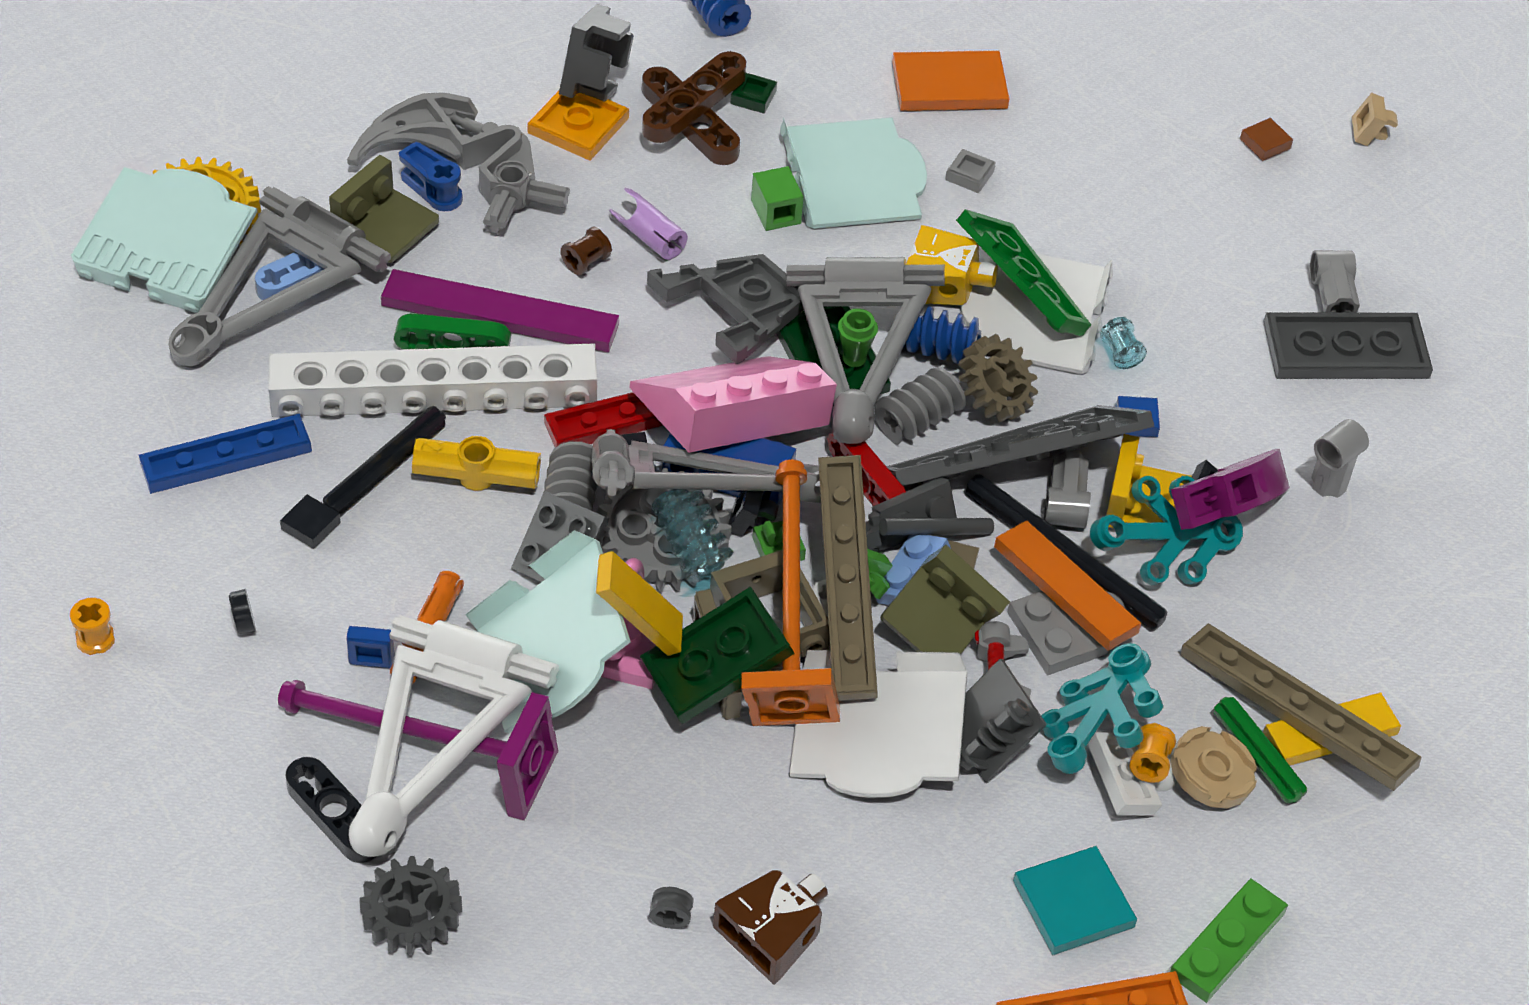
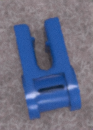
M414 142L399 152V160L406 166L401 171L402 181L425 199L434 209L438 211H452L462 204V190L458 186L461 179V170L456 163L449 161L419 142Z

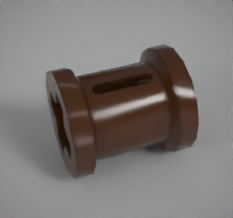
M594 226L587 229L585 236L576 242H567L562 245L560 253L567 268L576 275H582L593 262L610 257L612 246L608 237L601 229Z

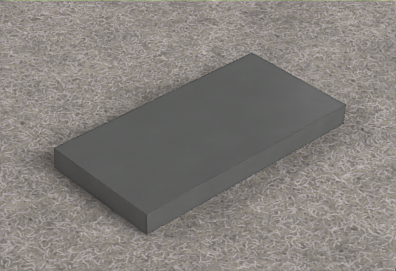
M1266 312L1264 326L1276 379H1430L1433 368L1418 313Z

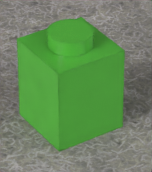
M789 166L753 173L751 201L765 231L801 224L804 197Z

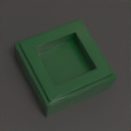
M746 73L745 81L731 93L730 104L765 114L777 92V81Z

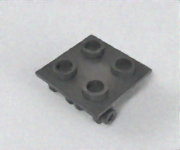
M544 491L511 569L540 582L544 581L545 579L529 566L532 562L574 530L598 540L601 545L606 532L610 530L609 527H606L609 518Z
M1001 658L966 692L960 765L966 770H971L975 767L985 783H988L1047 725L1007 664Z

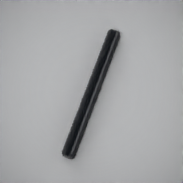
M976 474L969 480L966 493L1012 528L1028 521L1105 591L1119 597L1125 609L1151 630H1156L1164 623L1168 612L1152 598L983 475Z

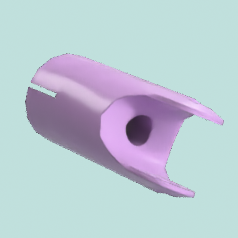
M625 188L624 190L636 199L637 209L628 220L612 209L609 210L611 214L665 260L678 256L682 251L678 246L684 249L688 239L687 233L640 194L632 189Z

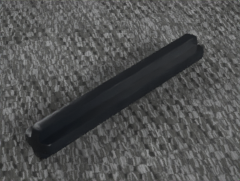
M436 406L428 407L323 497V504L339 512L340 515L343 514L413 453L416 439H430L444 427L445 414Z

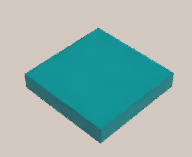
M1097 845L1017 871L1014 874L1013 882L1052 955L1135 928L1137 917Z

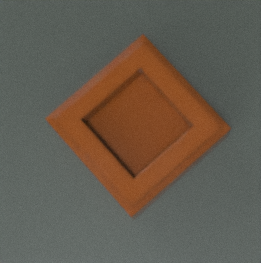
M1271 117L1242 129L1240 140L1262 161L1291 149L1293 138Z

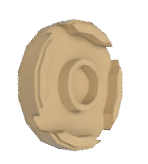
M1201 726L1190 729L1177 741L1170 758L1172 772L1177 782L1193 799L1207 806L1227 809L1240 805L1253 791L1257 780L1255 781L1254 774L1257 767L1251 753L1236 737L1223 730L1218 734L1210 731L1212 727Z

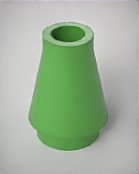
M851 309L840 319L838 329L843 349V361L848 366L859 367L866 362L867 354L878 332V325L874 316L869 311Z

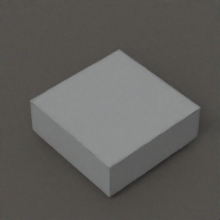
M962 149L947 169L945 180L979 193L993 174L996 162Z

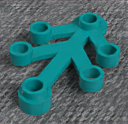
M1144 476L1136 480L1132 485V495L1138 502L1145 503L1164 522L1125 523L1118 516L1106 515L1097 519L1091 525L1090 539L1098 549L1103 551L1115 549L1121 546L1125 540H1167L1153 559L1143 563L1140 568L1141 578L1148 585H1157L1168 578L1169 566L1190 540L1204 541L1193 557L1181 562L1178 567L1180 580L1188 585L1198 583L1206 577V566L1218 550L1229 551L1240 544L1243 537V527L1236 515L1222 517L1192 529L1181 530L1176 509L1160 494V484L1152 476ZM1182 476L1173 480L1169 486L1171 498L1173 499L1171 489L1178 487L1180 483L1187 484L1195 480L1190 476ZM1143 483L1150 488V496L1145 495L1142 491ZM1109 524L1115 529L1116 538L1110 535L1108 531ZM1221 524L1226 527L1228 536L1223 534ZM1189 564L1196 569L1195 578L1189 574ZM1151 565H1154L1158 569V578H1155L1151 574Z
M1128 643L1118 646L1108 657V667L1081 679H1073L1064 683L1059 692L1065 706L1060 709L1048 710L1041 715L1047 724L1042 729L1045 736L1054 738L1049 743L1047 751L1056 769L1061 770L1065 774H1073L1085 766L1087 758L1085 747L1108 713L1115 725L1113 733L1120 747L1132 748L1142 742L1144 738L1138 721L1131 719L1120 697L1121 693L1129 683L1135 693L1133 698L1134 705L1138 714L1144 718H1150L1159 714L1163 709V702L1158 691L1150 687L1144 676L1151 667V660L1148 653L1142 650L1139 645ZM1105 685L1102 690L1091 695L1088 694V691ZM1085 715L1074 733H1066L1069 729L1068 722Z

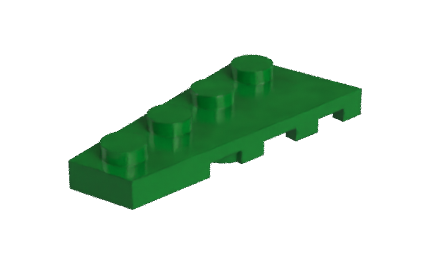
M965 209L956 221L1047 317V323L1061 334L1068 332L1083 336L1090 328L1091 323L1015 225Z

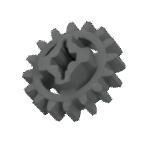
M410 856L405 866H401L396 859H392L390 871L386 872L377 867L374 870L375 882L365 881L363 884L364 897L359 898L364 930H372V940L374 943H379L386 938L388 951L394 952L399 944L405 945L408 955H413L415 945L422 944L423 948L429 952L432 950V939L436 937L445 943L448 941V928L457 929L459 926L458 913L462 912V896H459L458 880H450L447 867H443L437 872L434 871V859L429 858L423 866L417 865L415 856Z

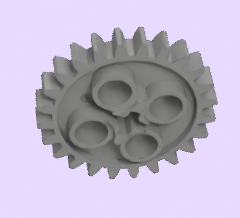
M663 468L662 472H668V469ZM629 482V486L626 485L625 489L616 491V496L607 495L606 491L604 504L598 505L597 513L609 518L606 527L610 528L603 538L601 548L603 554L613 551L624 562L631 558L639 559L644 567V580L648 583L656 581L658 591H663L665 582H671L676 591L680 590L682 579H686L691 585L695 586L698 573L709 578L712 566H721L722 555L728 552L731 536V525H728L730 513L723 510V498L712 499L713 490L633 489V484Z

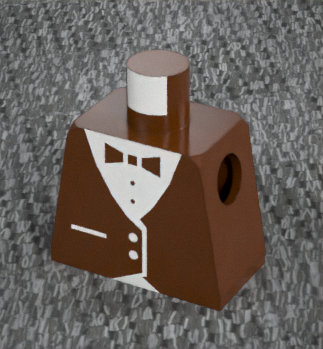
M772 870L719 899L715 903L713 928L775 985L818 936L822 911L817 904L828 895L827 888L823 881L815 874H809L795 885L781 871Z

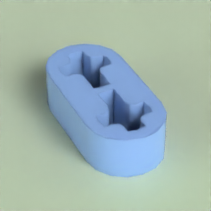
M294 252L263 266L255 274L256 293L261 300H265L324 270V268Z

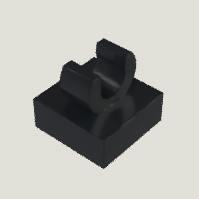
M741 491L735 499L728 525H731V533L742 537L749 526L753 528L763 525L766 521H774L779 505L771 500L762 499L764 491Z

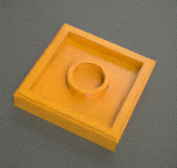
M558 90L527 123L528 134L591 161L629 119V108L609 99L602 101L582 93H577L573 98L560 95Z

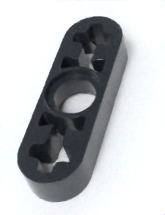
M301 757L294 760L287 767L285 774L287 790L291 798L347 859L357 863H364L376 858L377 856L367 857L358 854L353 850L349 841L350 825L361 807L358 800L320 760L313 757ZM305 776L309 780L315 778V786L318 791L316 795L314 794V788L307 781L304 780L299 783L300 777ZM330 802H340L347 807L345 812L337 817H328L321 812L323 806Z

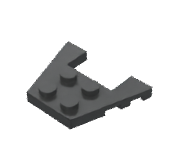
M764 254L716 260V267L699 269L694 264L681 265L679 272L662 274V269H654L647 272V285L666 302L694 291L702 290L739 323L717 332L715 346L735 364L744 361L804 310L798 292L799 286H787V274Z

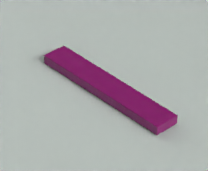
M392 269L381 294V306L424 315L498 322L505 325L512 333L565 344H595V350L604 352L610 351L619 326V315L396 269Z

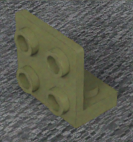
M382 155L377 156L329 196L330 212L363 230L366 240L390 253L391 259L388 263H393L439 223V215L393 189L392 161Z
M944 545L927 557L884 610L880 619L916 652H958L961 654L975 637V632L980 630L986 622L1000 615L1010 601L950 547Z

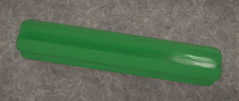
M1234 697L1222 698L1213 709L1217 718L1231 735L1247 747L1255 760L1257 768L1285 803H1297L1307 793L1306 785Z

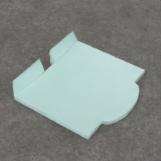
M783 117L780 134L784 140L787 160L790 163L792 172L797 171L795 180L804 197L802 214L804 215L806 226L817 229L922 219L917 197L921 196L926 188L927 171L925 162L914 144L907 139L898 137L893 117L788 127Z
M124 167L71 256L81 277L130 292L129 275L148 281L146 287L149 292L148 296L151 299L198 313L254 219L257 208L230 200L229 192L222 184L198 172L185 169H164L149 175Z
M575 530L529 565L545 579L535 588L529 591V589L517 584L516 581L509 580L465 614L477 632L519 644L522 647L523 654L559 665L556 684L554 687L550 686L549 689L514 678V681L527 685L533 693L549 696L552 718L563 714L586 697L601 678L604 672L605 661L631 643L623 616L596 593L598 558L600 554H603L600 542ZM531 693L502 721L504 732L510 733L513 731Z

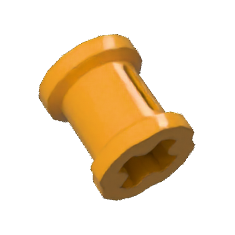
M99 598L82 599L74 604L70 611V620L77 629L75 634L77 647L83 653L89 655L105 653L115 643L113 627L108 623L111 616L109 606Z
M1151 723L1141 727L1144 738L1137 745L1138 750L1131 756L1129 767L1136 778L1145 782L1155 783L1164 780L1169 774L1170 762L1168 755L1171 754L1172 749L1175 747L1176 738L1175 734L1168 727Z

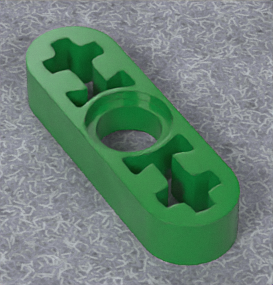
M410 313L402 315L398 319L394 342L403 350L510 346L512 335L505 325L498 322ZM447 333L456 334L462 340H450L443 335Z

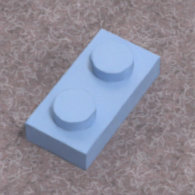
M909 535L892 561V568L884 576L890 588L880 600L876 599L877 602L889 605L929 555L944 545L950 547L948 539L931 535Z

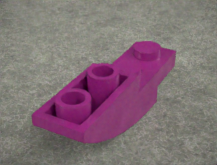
M1273 449L1218 469L1217 473L1173 488L1171 493L1181 530L1253 509L1280 496L1290 487L1280 449Z

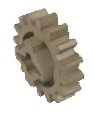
M994 334L989 338L985 335L971 343V346L963 350L966 358L960 360L958 365L965 370V373L959 376V380L968 384L969 388L964 391L965 396L973 395L975 398L973 404L975 410L983 406L985 408V417L990 418L996 415L998 422L1008 418L1012 420L1024 414L1026 409L1034 405L1031 397L1037 395L1038 390L1031 386V382L1038 378L1037 375L1029 373L1028 367L1033 363L1031 360L1024 361L1022 359L1023 348L1019 347L1014 350L1012 348V340L1006 338L1001 341L998 334Z

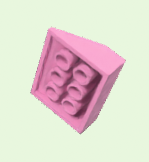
M766 356L744 360L739 364L733 362L630 381L629 388L687 452L690 453L827 426L830 422L837 384L816 363Z

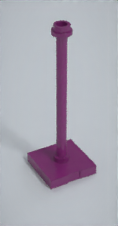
M300 680L285 681L278 694L279 706L284 707L290 713H297L302 707L381 727L384 710L307 691L305 683ZM532 692L507 742L486 737L472 751L498 758L497 767L507 814L509 817L524 821L559 751L553 728L549 696ZM406 716L402 733L447 745L462 730Z

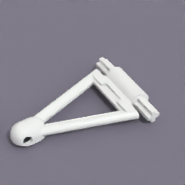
M402 615L399 618L395 617L391 623L393 629L389 634L390 639L423 649L424 651L422 652L403 645L397 646L366 799L349 828V841L353 850L363 856L375 857L386 854L393 849L405 829L407 815L532 692L527 685L514 681V678L549 689L550 686L554 687L556 684V675L559 671L558 664L523 654L522 647L519 644L442 620H438L433 625ZM414 676L491 700L397 795L390 793ZM389 832H390V836H389L388 842H387L386 845H385L386 837H387V835H388Z

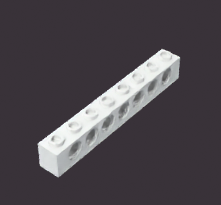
M595 344L270 354L269 398L272 417H288L299 413L300 416L424 412L431 406H436L440 411L452 412L575 407L597 401Z

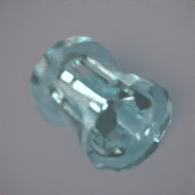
M1117 317L1110 320L1100 331V338L1109 345L1113 352L1112 361L1119 369H1129L1137 366L1145 359L1147 354L1145 345L1138 341L1133 333L1135 330L1133 322L1126 317Z

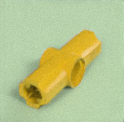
M471 436L465 438L460 443L418 438L415 441L412 459L413 474L459 479L464 487L474 491L487 489L492 484L535 489L538 486L540 477L541 453L497 448L486 437Z

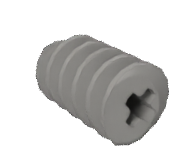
M939 367L932 368L925 375L918 376L913 382L904 384L901 389H895L888 396L880 398L876 402L875 418L884 435L891 442L898 445L902 442L903 437L912 440L916 437L917 431L925 432L928 430L929 424L937 425L942 420V417L949 418L954 413V410L961 411L964 409L966 398L962 387L952 374Z
M567 442L554 448L549 457L544 491L593 511V504L596 499L595 491L598 485L593 479L592 445L583 442Z

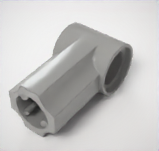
M1314 250L1310 259V279L1313 285L1319 286L1324 312H1358L1360 304L1354 282L1356 275L1354 252Z
M1351 419L1343 420L1314 443L1317 461L1311 477L1314 482L1312 489L1322 497L1333 496L1338 498L1346 492L1357 457L1369 446L1368 434L1358 422Z
M1068 450L1054 455L1051 469V487L1048 488L1044 520L1049 524L1086 529L1091 493L1087 492L1089 459L1081 455L1080 451Z

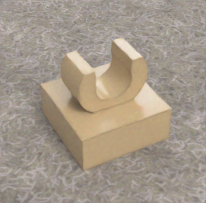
M1370 93L1352 116L1355 142L1368 146L1374 138L1386 140L1388 135L1387 128L1384 125H1390L1395 128L1398 126L1396 113L1385 109L1384 97Z

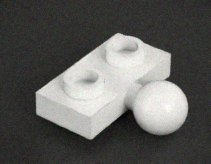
M1095 732L1088 743L1116 814L1154 816L1162 806L1157 791H1168L1177 783L1172 772L1171 763L1169 774L1164 780L1149 783L1136 778L1129 767L1131 756L1138 750L1137 746L1132 748L1120 747L1114 733Z

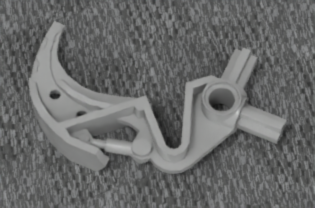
M422 93L386 110L362 133L347 159L349 165L358 166L361 159L371 149L379 145L393 142H419L454 158L463 170L481 164L479 166L480 193L490 204L483 223L484 225L491 226V231L497 233L500 228L505 229L513 211L529 206L531 201L566 208L570 194V188L535 180L530 141L521 132L519 127L514 125L498 127L493 122H486L484 124L477 122L475 118L478 111L469 97L450 93ZM454 124L461 125L463 129L477 135L472 137L461 135Z

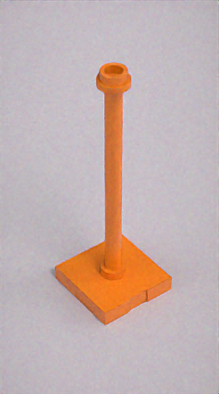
M785 460L779 464V469L775 473L776 482L783 485V635L795 654L783 661V671L742 673L741 689L745 702L749 706V715L753 726L840 722V704L831 668L800 670V485L806 483L807 471L804 469V464L801 461Z

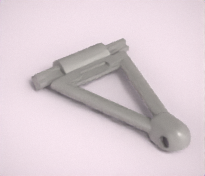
M268 186L263 190L264 196L259 199V203L270 211L263 209L199 312L187 317L173 329L168 343L170 353L181 365H198L215 352L223 341L361 272V267L355 260L376 272L378 270L383 272L387 268L386 263L391 259V254L366 240L363 230L303 196L294 199L279 189ZM268 237L324 268V270L223 321L219 318ZM181 334L179 344L174 346L176 337Z
M826 257L825 265H787V286H799L798 292L822 369L837 384L832 414V432L837 441L856 444L866 441L872 436L875 418L873 407L931 293L930 286H945V264L906 265L905 257ZM823 306H901L860 390L850 389Z
M612 429L599 436L594 441L591 449L593 479L600 488L607 490V495L616 496V491L625 489L628 482L633 484V489L783 492V485L777 483L775 479L776 470L779 469V466L696 451L688 453L684 449L631 440V445H628L626 440L622 436L615 434V430ZM653 461L720 473L655 472ZM804 464V469L807 471V481L800 485V501L821 503L820 486H815L820 481L819 474H815V472L819 471V465Z

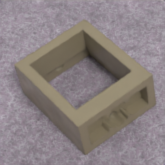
M783 550L711 572L710 589L716 608L750 586L758 597L783 590ZM801 568L800 620L804 627L800 628V659L806 658L807 650H828L830 642L828 616ZM783 661L768 671L778 669L783 665Z

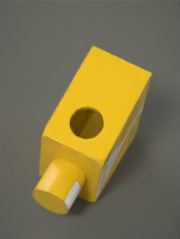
M921 225L906 265L945 264V286H930L931 293L925 304L963 305L967 303L973 285L994 288L997 280L998 266L979 262V245L974 239Z

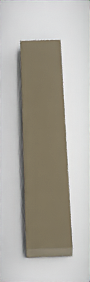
M861 455L818 458L831 667L839 700L878 698Z
M1211 624L1205 625L1182 645V657L1392 791L1396 790L1419 768L1422 758L1420 755Z

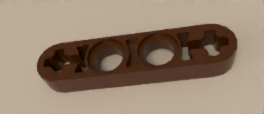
M732 51L718 54L652 105L643 114L642 133L644 137L654 143H664L677 136L745 81L747 63L745 57ZM704 84L712 85L715 89L702 90L698 86ZM677 103H687L692 107L679 109L674 105Z
M651 67L644 71L642 75V94L654 105L683 81L668 68ZM688 104L689 106H687V107H685V108H679V109H688V108H691L692 106H691L690 104ZM709 109L681 132L715 164L729 165L739 158L740 137L712 109ZM695 123H706L710 127L698 129L692 125Z

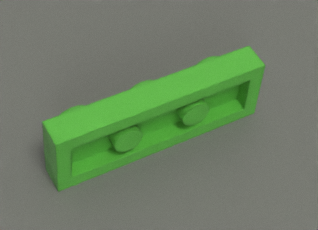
M1250 878L1171 966L1170 972L1176 971L1180 984L1207 1003L1285 915L1288 904Z

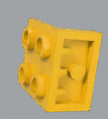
M1123 434L1106 515L1118 516L1125 523L1164 522L1145 503L1135 500L1132 495L1133 483L1144 476L1154 477L1160 484V494L1175 508L1174 501L1169 493V486L1173 480L1190 475L1143 466L1144 455L1137 454L1140 437ZM1143 483L1142 491L1145 495L1150 496V488Z

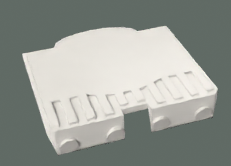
M1037 254L1090 323L1092 314L1099 315L1083 336L1068 332L1061 334L1055 331L1047 323V317L999 266L994 288L973 285L967 303L961 305V314H963L964 322L967 326H969L974 317L979 318L981 337L986 335L989 338L994 334H998L1001 341L1010 338L1012 340V348L1016 350L1022 347V359L1024 361L1031 360L1032 365L1081 375L1089 371L1090 362L1095 361L1096 356L1094 345L1096 333L1101 332L1102 322L1100 314L1102 305L1106 306L1107 281L1108 278L1112 279L1113 276L1112 260L1105 267ZM992 259L990 260V264L997 265Z
M807 650L803 670L831 668L832 670L830 650ZM896 651L897 672L876 671L878 698L839 700L840 722L795 725L790 777L826 778L828 785L838 792L869 798L893 797L906 794L919 788L923 780L959 781L967 685V670L960 653Z

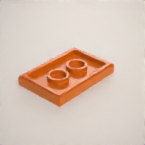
M1000 51L893 52L892 64L900 111L1008 109L1010 99Z

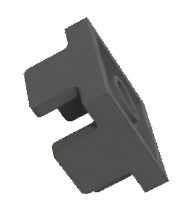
M596 4L572 26L559 89L560 95L573 98L577 93H582L602 101H607L617 91L618 83L609 80L608 74L610 65L619 68H625L628 65L634 35L629 32L630 22L610 16L611 8Z

